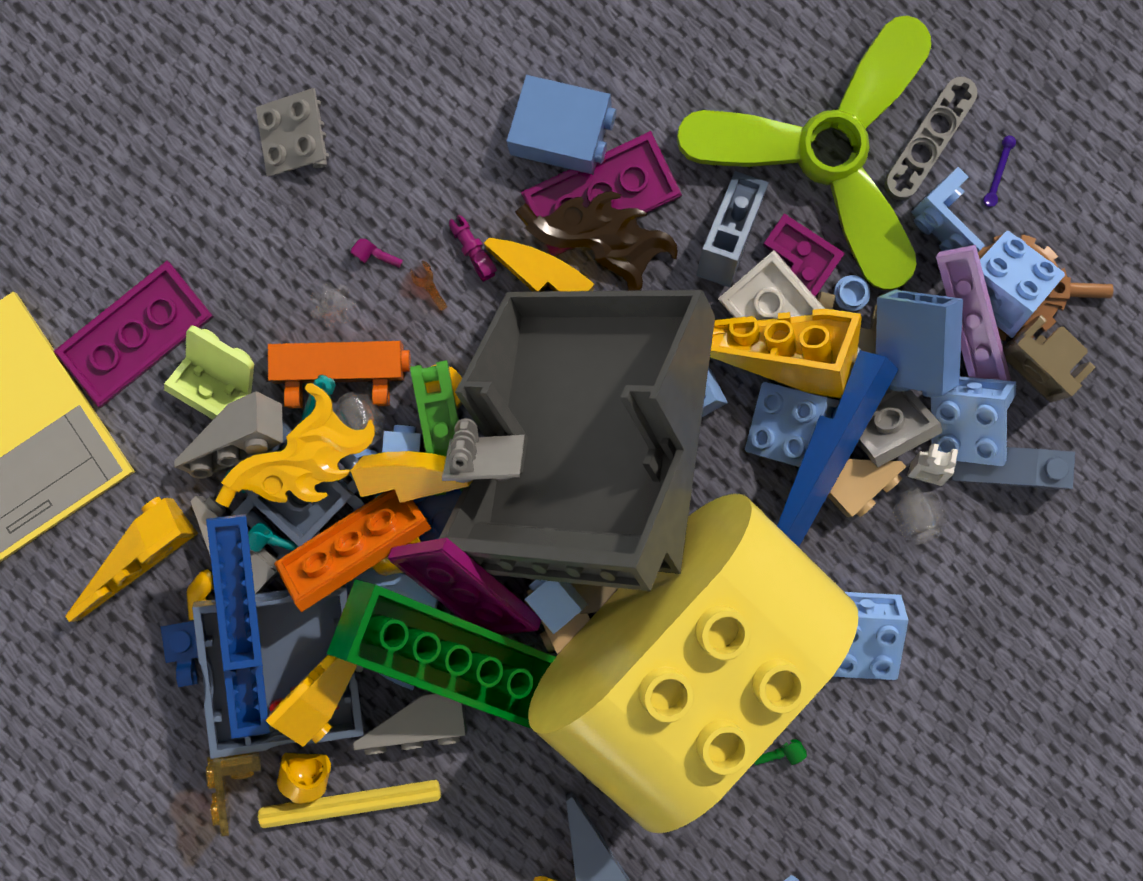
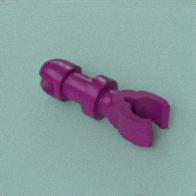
M457 215L461 227H458L455 221L450 219V230L463 245L461 249L463 254L471 258V262L480 279L484 282L494 277V272L497 269L490 257L481 249L483 247L481 240L474 238L470 231L471 227L466 219L461 215Z

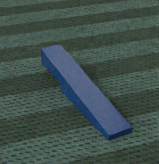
M860 350L834 418L819 416L777 524V527L798 547L899 370L886 356Z
M246 514L208 518L206 523L231 739L270 733L269 724L265 721L268 718L247 517Z

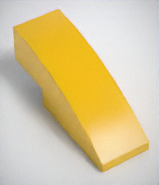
M488 238L484 242L485 249L532 292H544L547 287L553 291L594 290L595 284L575 268L550 254L507 240Z
M401 451L362 456L350 470L360 497L395 489L400 503L469 487L472 482L442 481L446 456L424 452Z

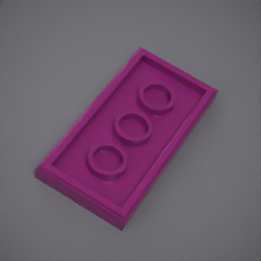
M651 131L607 151L603 163H596L593 175L569 169L521 192L525 203H527L536 216L540 215L541 217L551 215L565 201L581 196L584 200L582 205L587 208L595 196L610 191L621 194L620 199L611 200L612 208L620 210L637 208L646 213L682 197L681 191ZM546 244L550 255L554 257L572 249L558 248Z
M167 260L55 349L54 353L95 404L101 408L186 340V331L190 326L193 325L200 329L214 316Z
M447 537L392 547L388 556L390 562L460 619L500 635L539 629L540 617Z

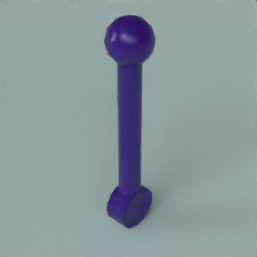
M1005 136L1002 140L1004 148L989 193L983 198V202L987 207H994L998 203V196L996 195L1010 150L1016 146V139L1013 136Z

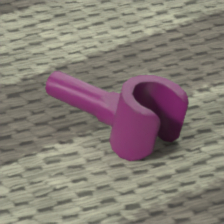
M359 239L351 248V254L355 257L357 256L363 263H366L371 255L400 268L403 261L381 251V249L377 248L367 239Z

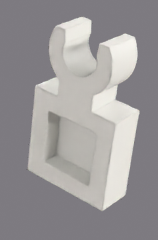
M931 444L929 451H920L911 461L907 477L943 486L954 474L958 450L952 449L951 452L947 453L938 451V444Z

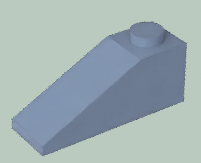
M737 171L734 172L702 249L696 276L731 287L769 182Z
M1007 447V461L1004 466L956 461L952 481L1054 490L1073 489L1075 452Z
M571 792L566 795L576 881H631L574 793Z

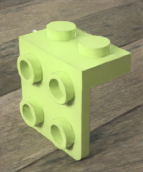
M192 325L186 331V357L164 383V391L209 418L214 419L229 403L251 394L254 362L245 351L239 348H231L221 342L213 332L207 329L201 330Z

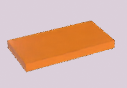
M394 489L377 496L277 560L274 565L300 612H303L388 557L392 547L407 545L430 530L431 527L414 501L410 500L400 503Z

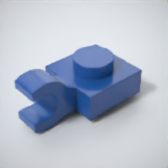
M194 621L161 626L165 662L177 661L176 679L178 687L198 684L194 658H198Z

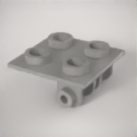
M315 88L256 107L267 177L310 164L313 165V168L327 166V159L330 156L329 153H326L323 140L326 138V133L322 131L325 125L321 121L319 111L321 101L317 100Z
M464 418L456 423L455 434L449 441L442 481L465 483L474 479L504 481L513 477H520L525 435L478 437L477 425L471 419Z

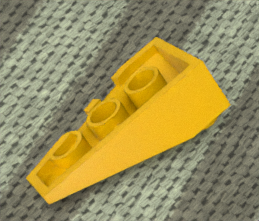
M816 309L812 310V315L791 317L790 312L778 313V318L757 320L753 316L715 320L710 357L807 393L841 398L856 361L862 317L859 313Z
M156 497L141 508L143 514L132 522L65 617L69 622L83 619L198 534L173 498L161 500L160 497Z
M327 655L274 708L265 721L302 747L310 740L316 744L332 728L328 721L331 719L357 665Z

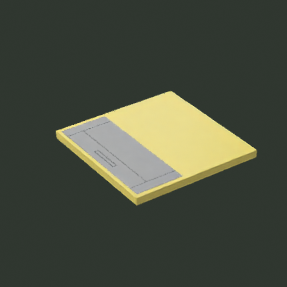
M15 292L0 300V562L135 472Z

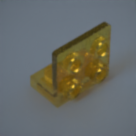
M261 751L210 759V756L207 757L206 776L208 789H216V792L212 793V803L210 804L213 826L220 825L221 837L229 836L231 815L226 776L231 775L232 779H244L253 776L254 771L261 770Z

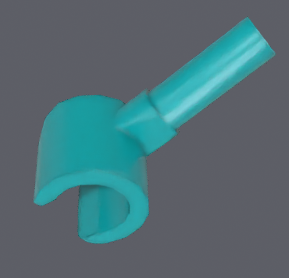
M263 523L254 525L248 533L250 549L255 552H260L266 544L291 551L298 548L293 541L273 535L272 530Z

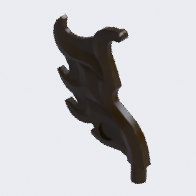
M613 191L598 194L591 200L587 208L582 205L584 202L582 196L565 201L551 215L545 217L536 216L527 203H524L515 211L517 216L526 225L524 229L547 245L558 248H590L593 251L595 261L626 281L627 291L642 290V274L656 254L668 252L672 259H677V244L670 235L660 230L649 231L642 229L637 225V217L647 216L645 211L637 208L620 210L611 207V200L621 198V194Z

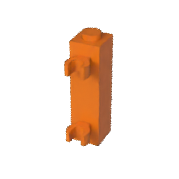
M401 341L268 344V381L274 384H285L284 407L303 408L302 383H313L319 375H326L328 378L334 379L335 382L373 381V405L390 406L389 381H404V372H410L411 367L410 350H404V344Z

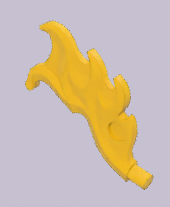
M308 383L305 386V390L314 396L316 400L315 408L309 416L286 436L287 445L285 449L256 454L242 460L221 482L223 486L215 501L225 507H229L236 493L241 490L253 491L269 501L278 503L287 502L289 496L286 493L289 490L303 501H321L328 494L327 492H317L315 485L321 482L341 480L351 472L350 469L340 470L338 462L350 454H357L367 449L375 436L373 421L368 420L365 429L360 430L346 426L332 410L333 405L330 396L315 384Z

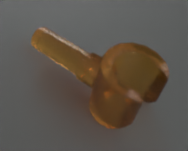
M422 261L427 275L419 278L410 268L411 278L416 286L425 288L438 309L442 311L448 306L433 283V272L430 265L426 261Z

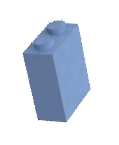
M526 75L506 141L510 155L593 175L596 163L602 164L605 158L607 142H604L603 139L606 129H613L616 118V109L612 108L611 94Z
M893 290L877 297L876 354L886 356L899 369L889 386L890 390L908 391L913 389L922 391V395L926 397H942L946 392L959 386L963 313L962 298Z

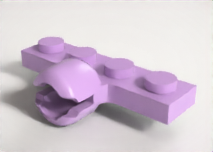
M976 245L939 252L936 259L946 296L963 299L961 351L968 377L1010 381L1011 378Z

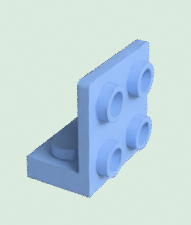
M959 167L940 182L911 213L916 217L914 219L915 225L927 235L932 233L942 242L939 245L941 251L976 245L977 252H979L985 246L984 243L947 208L964 193L960 185L969 178Z
M1006 231L980 259L997 327L1011 338L1016 335L1065 276V273L1056 267L1054 263L1044 258L1010 231Z
M960 376L959 386L946 392L942 397H931V413L941 423L942 433L931 439L932 444H938V451L947 453L951 452L952 449H957L956 461L1004 466L1007 461V409L1016 396V381Z
M763 382L745 451L800 467L819 416L833 419L840 400Z
M845 592L857 606L858 626L853 643L833 677L898 679L908 626V617L902 596L896 594Z

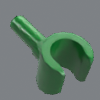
M792 739L790 744L786 742L780 748L762 754L754 763L755 765H760L786 756L790 764L795 765L807 757V751L799 740Z

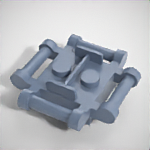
M282 422L283 444L267 450L266 453L276 452L284 444L287 445L286 436L292 429L284 422ZM350 454L340 459L339 462L346 469L351 470L359 460L353 454ZM342 478L333 482L316 484L315 489L317 492H327L328 494L327 497L318 502L303 501L289 490L286 493L289 496L287 502L278 503L269 501L253 491L244 490L248 494L247 498L231 515L246 514L247 525L251 529L254 525L263 523L272 530L273 535L282 538L252 510L256 506L299 547L312 539L346 502L354 509V512L368 503V501L356 493L358 489L354 479L347 484ZM268 544L279 555L277 557L278 560L291 552V550Z

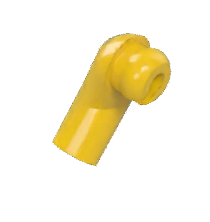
M208 569L199 572L187 588L188 620H194L193 603L206 600L207 595L211 590H214L212 571L210 572Z

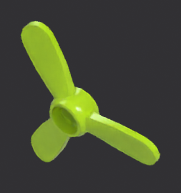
M906 15L892 19L882 27L858 63L838 109L823 111L811 117L803 127L749 114L710 110L696 111L685 117L678 128L677 144L679 150L688 160L707 165L753 167L798 163L803 174L812 181L831 186L844 237L864 278L873 287L880 290L898 289L912 278L917 265L916 255L893 208L863 168L870 150L866 129L902 94L917 74L931 49L930 33L927 27L917 18ZM830 127L843 132L849 138L854 152L851 153L846 162L835 167L820 162L815 157L813 149H811V143H813L816 136L820 132L830 129Z

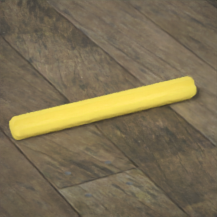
M430 780L322 797L303 804L290 802L265 806L258 810V821L261 828H269L434 802L441 798L440 784L438 780Z

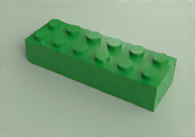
M355 580L326 653L530 729L532 728L529 724L528 714L532 697L544 673L556 658L376 584Z

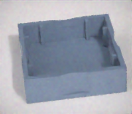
M345 585L303 612H300L288 590L255 594L268 716L271 714L269 704L276 699H284L291 692L290 688L298 685L328 655L326 653L348 599ZM212 599L194 602L192 610L198 660L202 669L205 693L204 710L210 759L266 751L278 745L296 743L271 725H269L270 733L231 739L216 601ZM355 672L338 703L340 709L335 710L328 721L332 728L319 742L364 736Z

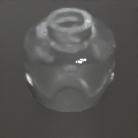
M349 392L338 399V405L333 411L346 426L355 430L365 429L368 420H372L375 427V436L370 445L377 442L383 436L386 419L379 406L373 404L371 395Z
M917 487L900 494L901 501L893 507V514L904 539L914 540L915 544L919 545L933 541L943 535L942 529L947 524V518L939 498L934 492H922L921 488Z

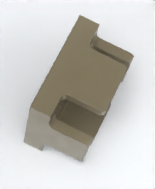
M1040 315L1032 319L1011 341L1007 342L1003 346L1006 361L1049 402H1054L1072 397L1082 387L1080 383L1093 371L1095 366L1091 362L1079 365L1070 374L1074 366L1088 353L1087 348L1062 326L1057 328L1047 339L1040 335L1034 340L1032 338L1034 333L1047 321Z

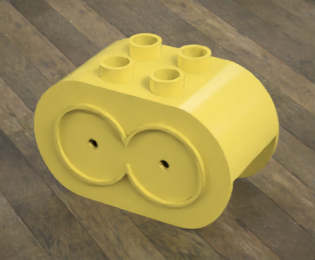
M729 494L719 497L688 516L681 574L658 572L651 591L619 588L557 655L541 678L532 697L528 714L530 727L645 830L652 833H665L679 829L696 820L718 803L833 677L853 643L858 626L857 606L748 497L742 494Z

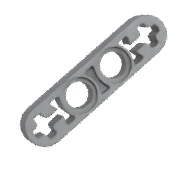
M956 77L945 86L886 176L884 188L891 198L906 200L917 191L977 98V87L971 79ZM965 88L964 96L968 100H960L954 110L948 108L947 106L955 96L954 91L951 89ZM936 115L945 117L949 122L948 132H935L931 127L932 117ZM916 145L925 146L930 152L929 161L925 163L916 162L911 155L912 147ZM908 166L916 170L910 175L906 183L910 190L908 188H904L901 191L895 189L897 182L893 177L900 178Z

